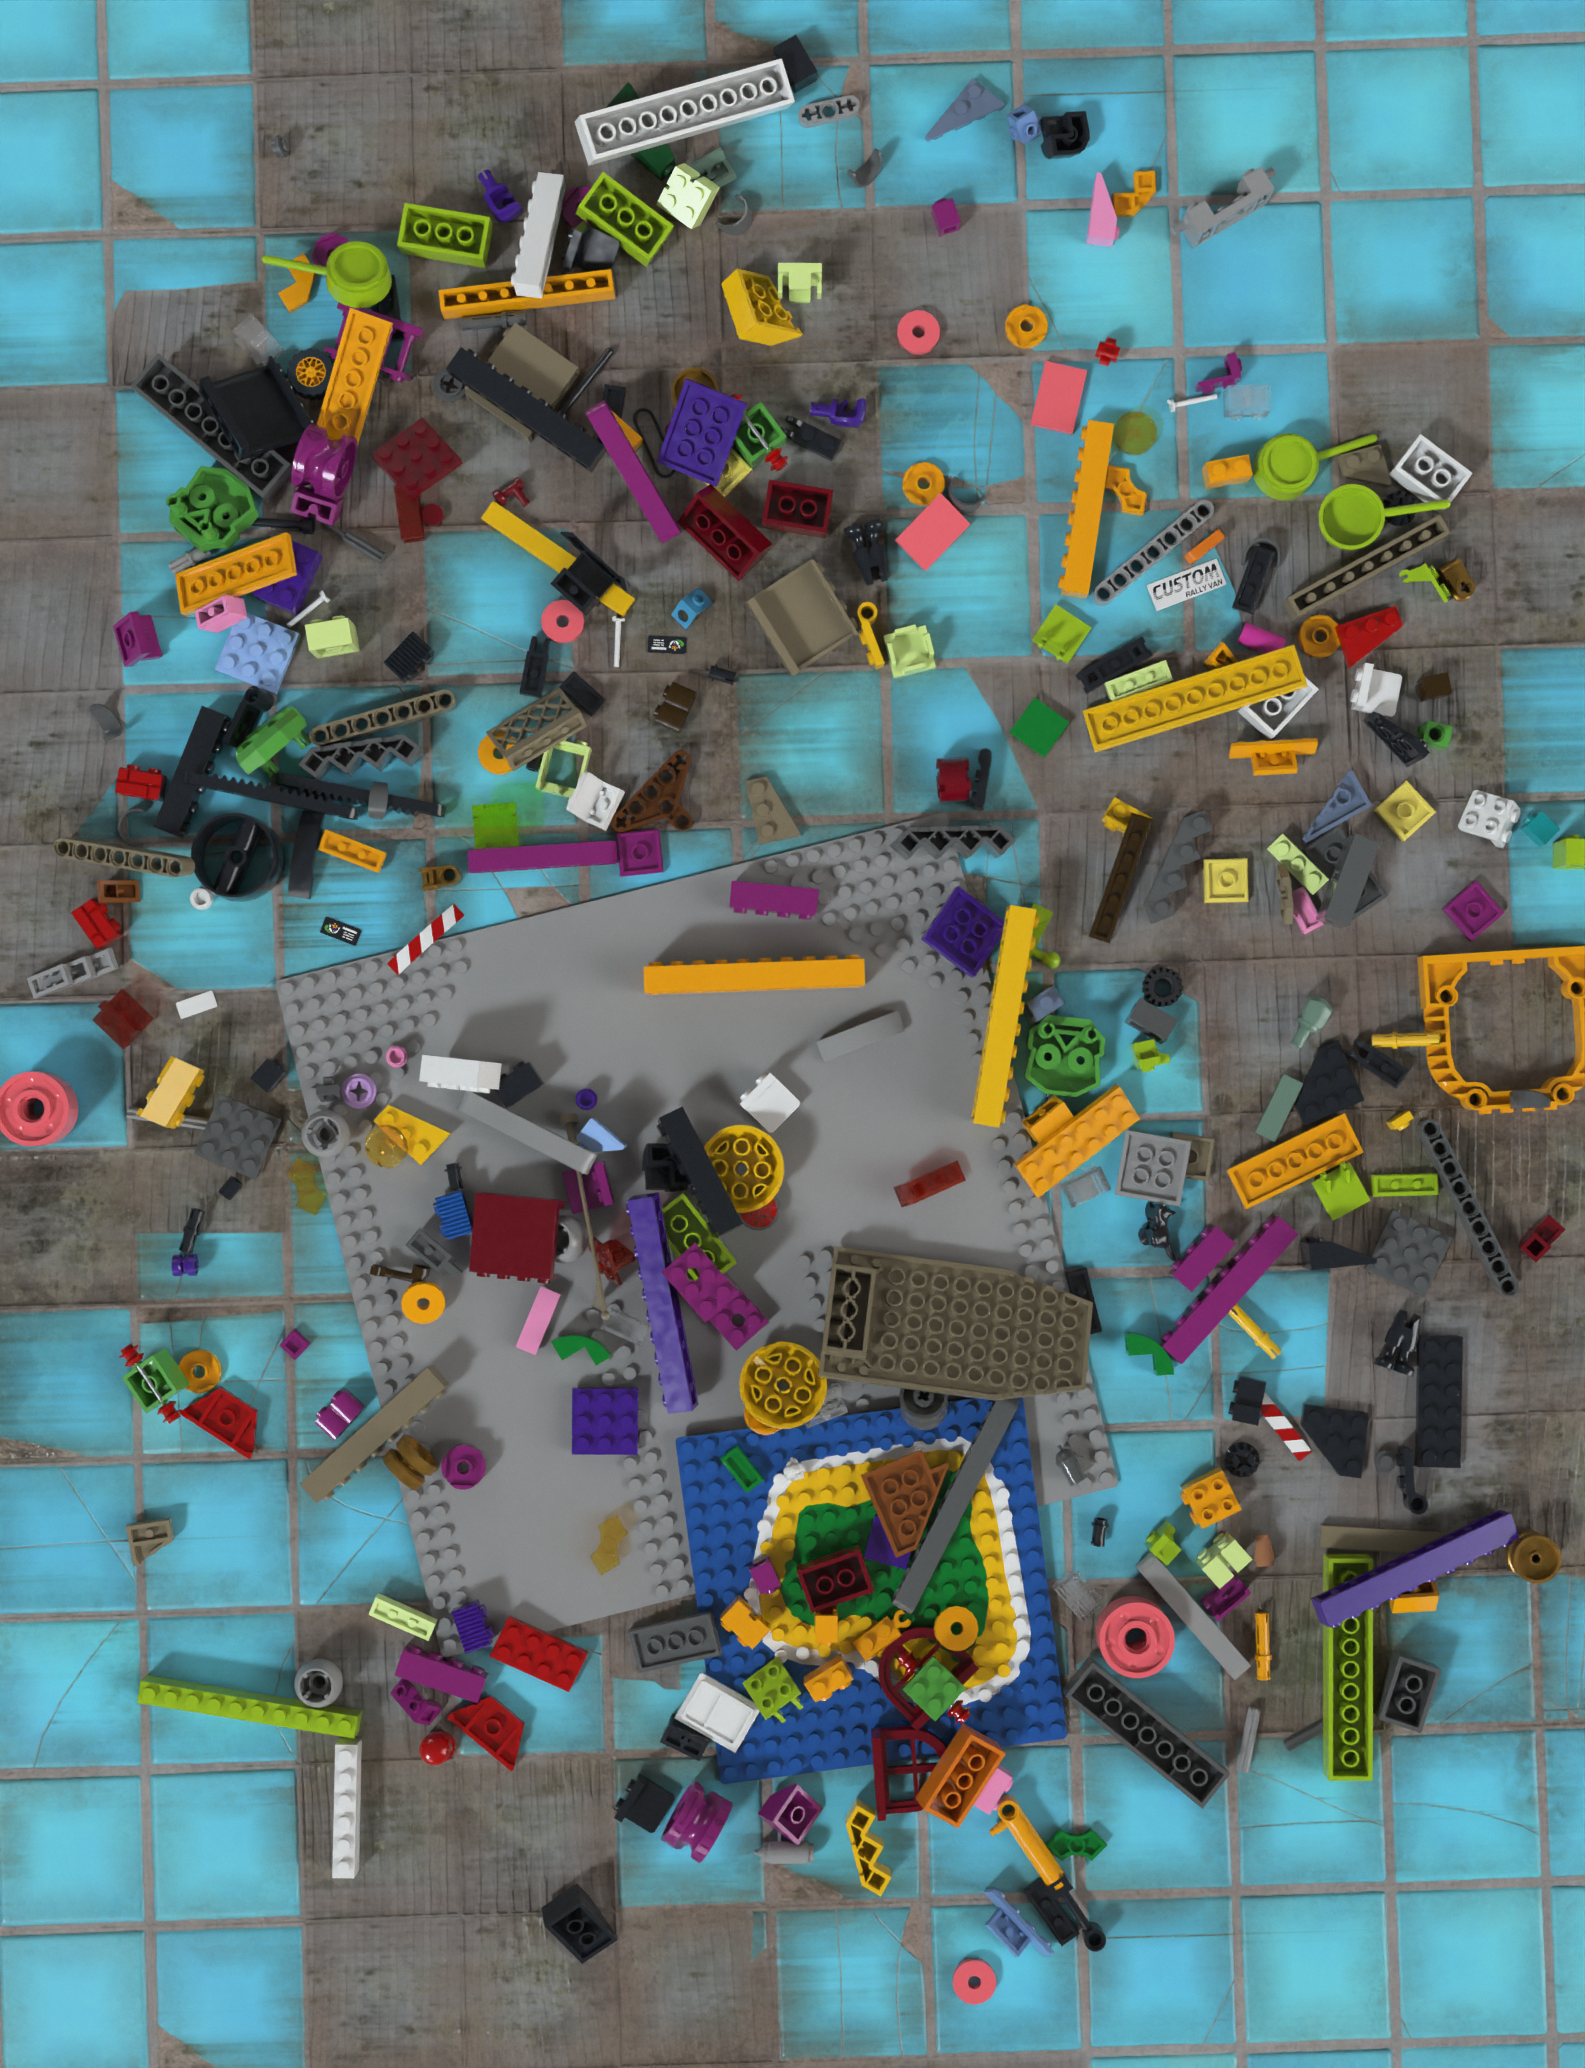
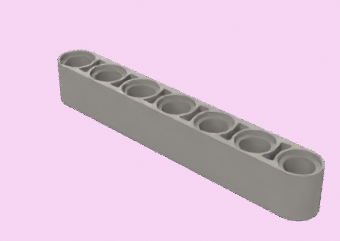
M1208 500L1197 502L1095 588L1092 594L1093 602L1097 606L1108 605L1202 527L1213 515L1214 506ZM1204 508L1207 511V516L1199 515L1197 509ZM1181 522H1188L1191 529L1184 530L1181 527ZM1164 536H1172L1174 543L1168 544L1165 542ZM1148 550H1156L1158 553V557H1150L1148 555ZM1138 563L1141 566V571L1136 572L1132 570L1131 564ZM1117 576L1122 577L1125 584L1117 585L1114 578ZM1098 591H1106L1108 598L1101 599L1098 596Z
M465 1091L457 1107L459 1111L583 1174L588 1175L597 1157V1154L475 1092Z
M1152 1552L1135 1565L1234 1680L1251 1667L1242 1654Z

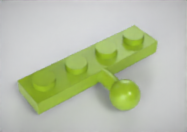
M1034 903L1032 909H1036V914L1039 915V922L1037 928L1033 929L1032 936L1036 937L1034 949L1029 951L1028 958L1034 956L1042 960L1047 968L1054 969L1060 964L1059 955L1056 952L1046 953L1036 948L1054 912Z

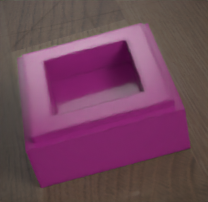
M294 1329L279 1346L296 1360L311 1343L297 1329Z

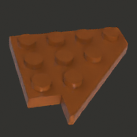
M922 1449L861 1474L896 1558L917 1549L949 1467L948 1462H945L930 1469Z

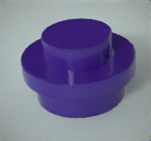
M582 1089L577 1093L575 1100L580 1109L591 1110L596 1106L598 1098L593 1090Z

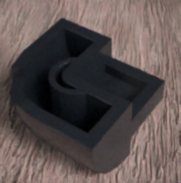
M1086 111L1066 112L1063 116L1043 117L1041 119L1040 125L1044 142L1040 146L1046 158H1070L1080 154L1086 148L1090 140Z
M647 1143L644 1148L642 1171H645L646 1190L676 1192L688 1189L686 1184L689 1182L686 1176H681L676 1166L678 1164L676 1157H672L666 1147L669 1143Z

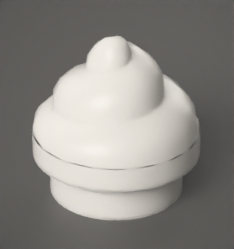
M793 1457L790 1458V1461L787 1462L783 1470L787 1481L803 1479L806 1472L803 1464Z

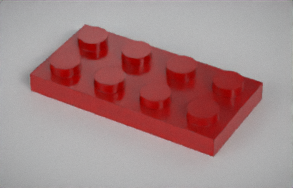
M509 1615L489 1657L569 1692L588 1655V1651Z

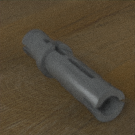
M501 311L498 314L461 317L462 331L495 327L507 329L509 326H513L514 323L527 325L526 311L512 313Z

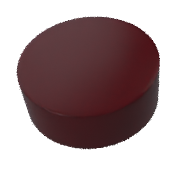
M428 504L422 510V519L428 526L436 527L443 522L444 512L439 505Z

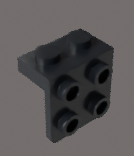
M583 221L576 228H572L568 236L570 241L569 247H566L562 255V260L564 261L562 269L570 272L578 266L588 272L608 269L612 271L621 242L612 235Z
M638 1773L635 1780L631 1778L625 1788L627 1793L624 1798L620 1797L613 1808L616 1810L614 1818L621 1823L624 1818H627L649 1833H654L673 1803L674 1795Z

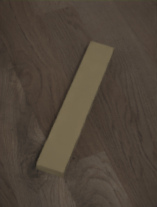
M1320 1524L1319 1546L1321 1548L1408 1553L1451 1532Z

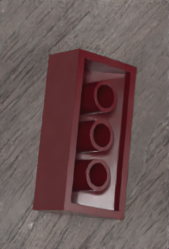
M708 485L696 493L677 521L738 581L746 576L772 546V543L712 485Z

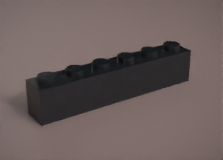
M201 706L153 827L180 838L188 834L191 828V817L198 811L199 797L204 794L206 788L183 783L185 772L205 776L212 774L215 768V757L222 751V740L231 723L230 717Z
M683 1106L659 1117V1124L656 1125L661 1137H666L669 1143L666 1147L670 1155L676 1157L678 1161L676 1166L681 1176H686L689 1182L686 1186L690 1194L696 1196L698 1200L696 1205L700 1214L706 1215L709 1221L706 1225L711 1235L715 1234L719 1238L741 1227L743 1223Z

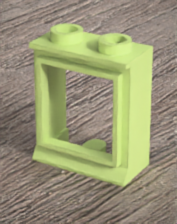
M565 739L544 752L535 788L539 791L570 798L574 793V788L546 782L553 749L584 756L579 778L587 771L592 749L587 746L588 743L575 740V743H571Z

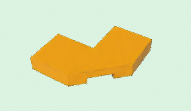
M1134 171V193H1113L1112 204L1117 217H1134L1156 194V171Z
M304 253L293 259L310 263ZM288 268L296 283L278 294L290 314L309 303L316 273Z

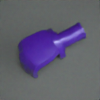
M489 169L484 170L487 179H485L481 172L478 175V179L486 189L484 199L496 220L507 223L518 217L523 212V209L515 201L514 196L507 193V186L504 183L497 184Z
M833 398L831 404L811 402L810 416L829 417L830 423L835 424V426L857 428L865 419L867 404L864 398H859L855 408L850 413H845V409L848 406L847 399L839 405L837 398Z

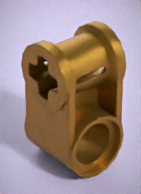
M1454 558L1437 569L1440 575L1439 579L1446 585L1456 601H1466L1474 593L1476 585L1458 558ZM1465 587L1467 591H1460V588Z
M452 865L418 869L419 873H421L423 884L421 891L456 886L462 880L461 871ZM450 870H454V880L447 881V872Z

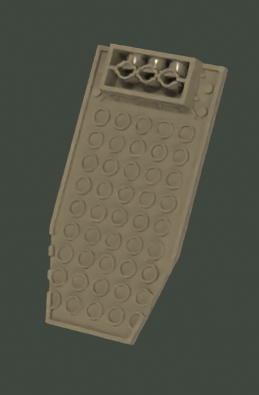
M834 1246L818 1377L993 1401L1084 1391L1093 1302L1067 1292L1064 1293L1052 1286L1038 1283L1034 1279L1020 1276L1008 1269Z

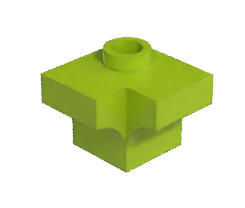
M1154 1039L1130 1044L1135 1069H1141L1142 1073L1155 1070L1154 1066L1170 1063L1169 1054L1159 1052Z
M1167 1520L1157 1531L1153 1530L1149 1533L1145 1543L1146 1547L1166 1566L1182 1550L1174 1542L1173 1536L1176 1529Z

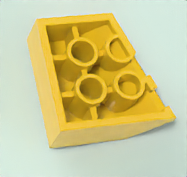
M737 268L721 283L739 339L772 346L803 335L800 329H795L790 321L793 317L789 311H785L782 307L781 299H778V291L769 276Z
M171 1056L157 1079L158 1087L148 1093L146 1107L144 1109L139 1108L136 1115L161 1126L176 1129L185 1118L183 1113L186 1107H190L195 1095L193 1093L196 1087H200L204 1080V1070Z

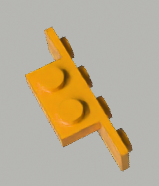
M1318 739L1239 741L1231 743L1228 755L1229 759L1250 758L1253 776L1297 773L1298 770L1296 755L1315 754Z

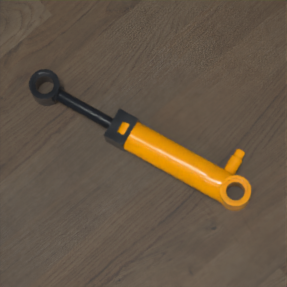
M1002 1795L1000 1797L1001 1802L997 1808L998 1815L1002 1820L989 1830L991 1836H994L1008 1827L1046 1884L1054 1900L1056 1901L1062 1897L1082 1926V1937L1086 1947L1093 1952L1102 1950L1106 1944V1937L1102 1927L1095 1922L1088 1921L1069 1892L1073 1889L1071 1880L1064 1870L1061 1869L1017 1803V1800L1012 1795ZM1007 1804L1013 1806V1810L1010 1812H1004L1002 1809ZM1091 1934H1099L1096 1940H1089Z

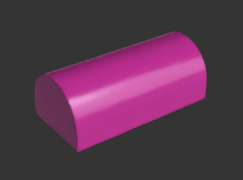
M1245 622L1236 643L1266 654L1282 649L1286 638Z

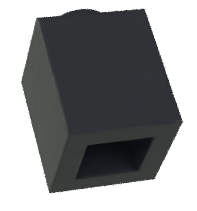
M267 1058L250 1079L265 1092H272L288 1072L284 1070L285 1065L277 1058L274 1060Z

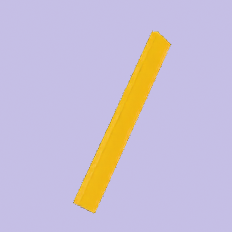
M492 501L481 517V520L558 573L564 567L568 569L577 559L495 501ZM614 584L600 602L621 617H624L634 603L635 598Z

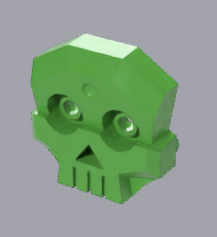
M200 466L186 488L180 487L175 494L169 495L166 499V504L170 508V524L178 534L203 554H206L208 550L216 548L230 549L240 539L239 534L250 527L259 516L254 496L249 486L229 470L223 468ZM202 497H206L205 500L200 501ZM230 515L228 519H224L225 516Z
M286 706L280 712L272 714L268 718L269 720H265L262 726L259 725L255 729V732L252 731L246 736L247 739L236 749L235 757L247 774L260 767L270 778L273 776V772L276 773L279 770L270 758L292 739L302 750L306 748V744L301 739L307 745L312 743L302 730L307 726L305 723L306 719L294 706Z
M1047 1015L1038 1025L1028 1031L1026 1049L1030 1053L1023 1077L1044 1094L1069 1097L1082 1095L1100 1086L1099 1058L1104 1056L1105 1038L1090 1019ZM1060 1035H1069L1073 1037L1065 1045ZM1045 1053L1051 1054L1052 1058L1050 1061L1044 1059ZM1079 1056L1084 1058V1063L1081 1065L1076 1062Z

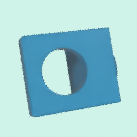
M697 588L681 599L671 615L685 629H688L696 616L710 607L713 601L700 588ZM680 610H684L687 613L688 620L681 618Z

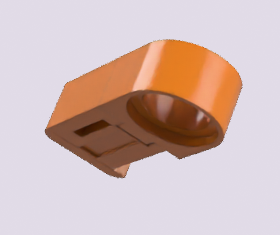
M1220 529L1216 530L1189 551L1184 558L1190 565L1194 564L1226 538Z

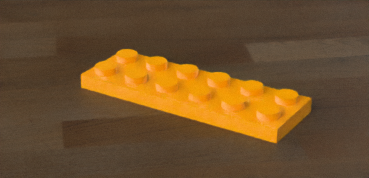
M350 308L317 425L326 428L328 438L331 440H338L343 434L356 438L358 447L393 323Z
M285 532L176 573L175 578L181 614L185 616L193 614L200 607L225 594L227 596L239 597L296 576L297 571L291 535Z
M1116 1084L1013 1164L1033 1194L1039 1198L1140 1120L1120 1086Z
M1342 1113L1226 1169V1172L1244 1208L1248 1209L1339 1165L1342 1161L1345 1162L1364 1152L1345 1113Z

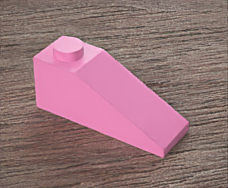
M1097 172L1093 186L1086 244L1112 247L1114 240H1118L1120 226H1116L1117 216L1103 176Z

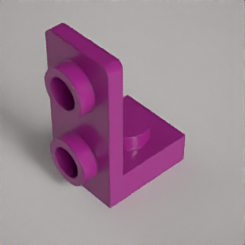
M401 1678L390 1693L415 1723L430 1725L443 1709L439 1703L426 1700L409 1680Z

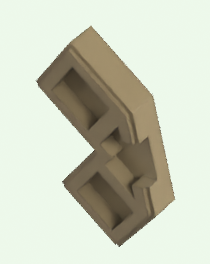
M1280 863L1276 869V883L1280 892L1279 912L1283 923L1288 925L1293 922L1294 910L1291 880L1286 864Z

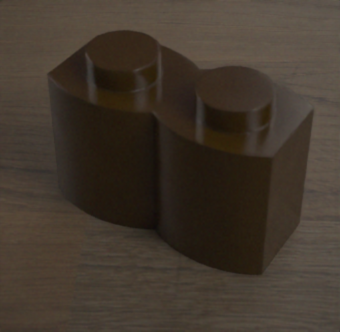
M672 682L671 686H666L662 695L665 700L662 706L658 704L653 716L656 717V724L680 734L697 697V692Z

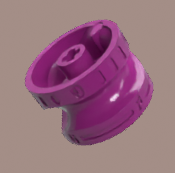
M314 423L310 424L305 429L295 452L291 473L293 486L301 487L312 484L314 494L334 501L339 500L346 491L354 470L357 457L356 438L343 434L340 439L331 440L328 438L325 427Z
M693 1780L671 1814L662 1833L661 1841L666 1842L675 1849H682L684 1846L689 1845L692 1851L691 1858L701 1863L721 1833L733 1803L713 1791L704 1795L705 1792L702 1785Z

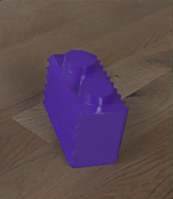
M479 1599L455 1607L451 1613L465 1654L491 1645L493 1642L492 1638L495 1637L491 1625L487 1626L485 1620L487 1610L484 1604L480 1605Z

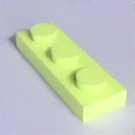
M1164 660L1105 682L1104 686L1110 702L1170 683L1173 681L1167 662Z
M1284 833L1267 848L1280 863L1286 864L1288 871L1312 895L1329 880Z
M379 1593L375 1597L369 1612L370 1616L429 1641L438 1621L434 1617Z

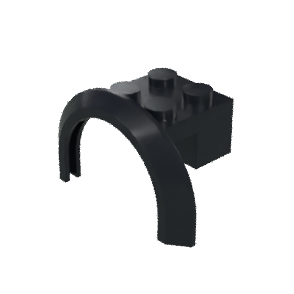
M573 532L560 533L581 554L568 569L564 567L550 584L583 614L587 616L614 584L625 593H629L627 581L591 551Z

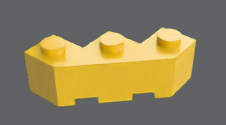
M856 1798L845 1816L847 1832L861 1885L881 1897L892 1878L891 1869L876 1861L884 1844L881 1837L868 1830L876 1817L875 1808Z

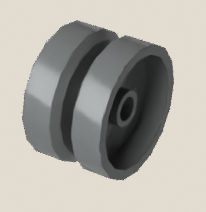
M901 1388L900 1412L904 1421L918 1430H930L938 1427L945 1420L948 1413V1394Z

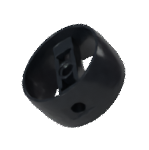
M228 813L209 820L196 834L191 848V858L195 863L194 873L200 883L212 894L230 901H251L265 895L277 884L284 868V851L275 831L265 822L244 813ZM242 821L231 847L225 852V861L213 885L207 876L204 865L206 846L213 834L221 827L232 822ZM265 831L272 846L271 868L266 878L256 888L243 894H237ZM237 852H241L243 856L239 863L234 862V855Z

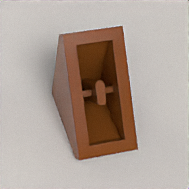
M97 880L98 901L100 903L109 905L140 902L139 881Z

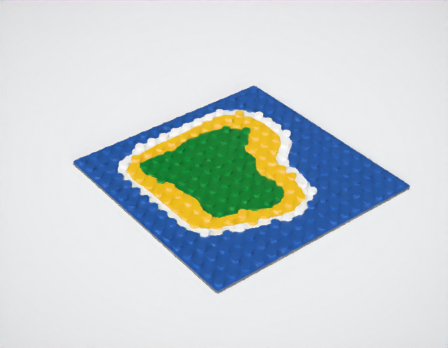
M1023 1397L1016 1398L1020 1400L1018 1408L912 1614L904 1611L905 1613L900 1617L901 1622H905L907 1619L911 1620V1624L906 1628L913 1626L934 1627L935 1619L947 1607H964L973 1613L978 1624V1634L974 1643L965 1651L978 1663L979 1670L964 1684L966 1689L958 1696L955 1702L963 1700L962 1706L964 1708L971 1707L968 1711L971 1715L964 1722L965 1725L998 1742L1001 1747L1058 1740L1067 1737ZM969 1398L948 1401V1413L945 1420L938 1427L930 1430H918L911 1427L904 1421L900 1408L811 1419L801 1426L781 1429L770 1435L758 1434L750 1428L683 1436L676 1439L698 1613L712 1610L723 1654L720 1656L704 1659L706 1675L752 1700L743 1682L774 1658L779 1657L800 1690L801 1694L797 1697L804 1706V1708L799 1710L790 1701L779 1710L783 1713L782 1716L786 1718L784 1723L774 1715L765 1720L759 1711L736 1753L715 1742L722 1784L872 1765L871 1729L911 1726L910 1721L888 1700L881 1688L878 1676V1663L881 1652L866 1662L853 1644V1642L886 1616L893 1620L895 1613L898 1610H902L892 1605L891 1600L906 1570L864 1558L874 1592L837 1604V1643L823 1646L819 1642H815V1612L811 1613L796 1566L859 1544L864 1556L873 1519L877 1512L861 1474L922 1449L930 1469L945 1462H948L949 1467L918 1543L919 1546L993 1400ZM735 1445L740 1447L764 1478L760 1484L748 1493L744 1491L720 1460V1457ZM791 1457L797 1459L805 1467L806 1472L803 1479L787 1481V1477L784 1476L783 1470ZM917 1549L911 1551L907 1568ZM770 1557L781 1580V1585L778 1586L777 1591L771 1594H766L765 1592L760 1595L749 1571V1566ZM738 1595L751 1606L750 1610L754 1616L759 1613L771 1625V1630L753 1650L749 1646L744 1647L737 1640L738 1636L733 1631L728 1632L721 1625V1613ZM954 1622L950 1628L951 1632L954 1635H958L961 1632V1625L958 1622ZM918 1638L904 1643L903 1646L909 1652L913 1650L912 1655L916 1659H922L938 1642L932 1639ZM943 1646L933 1654L949 1671L960 1662ZM897 1651L891 1659L889 1668L893 1686L905 1676L906 1671L903 1666L897 1667L900 1664L897 1660L901 1656ZM841 1654L852 1671L853 1680L851 1684L843 1690L837 1689L832 1692L833 1695L825 1701L819 1700L815 1703L804 1685V1676ZM913 1674V1675L897 1690V1692H898L913 1708L917 1705V1703H916L909 1695H907V1694L903 1691V1686H904L915 1674ZM949 1708L936 1721L930 1718L922 1726V1728L936 1734L947 1747L962 1725L960 1722L955 1724L956 1718L953 1715L947 1716ZM911 1739L886 1741L887 1762L912 1759ZM915 1740L916 1758L938 1756L931 1746L920 1740Z

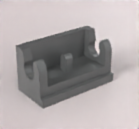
M1140 998L1134 1004L1124 1023L1163 1044L1168 1039L1178 1020Z

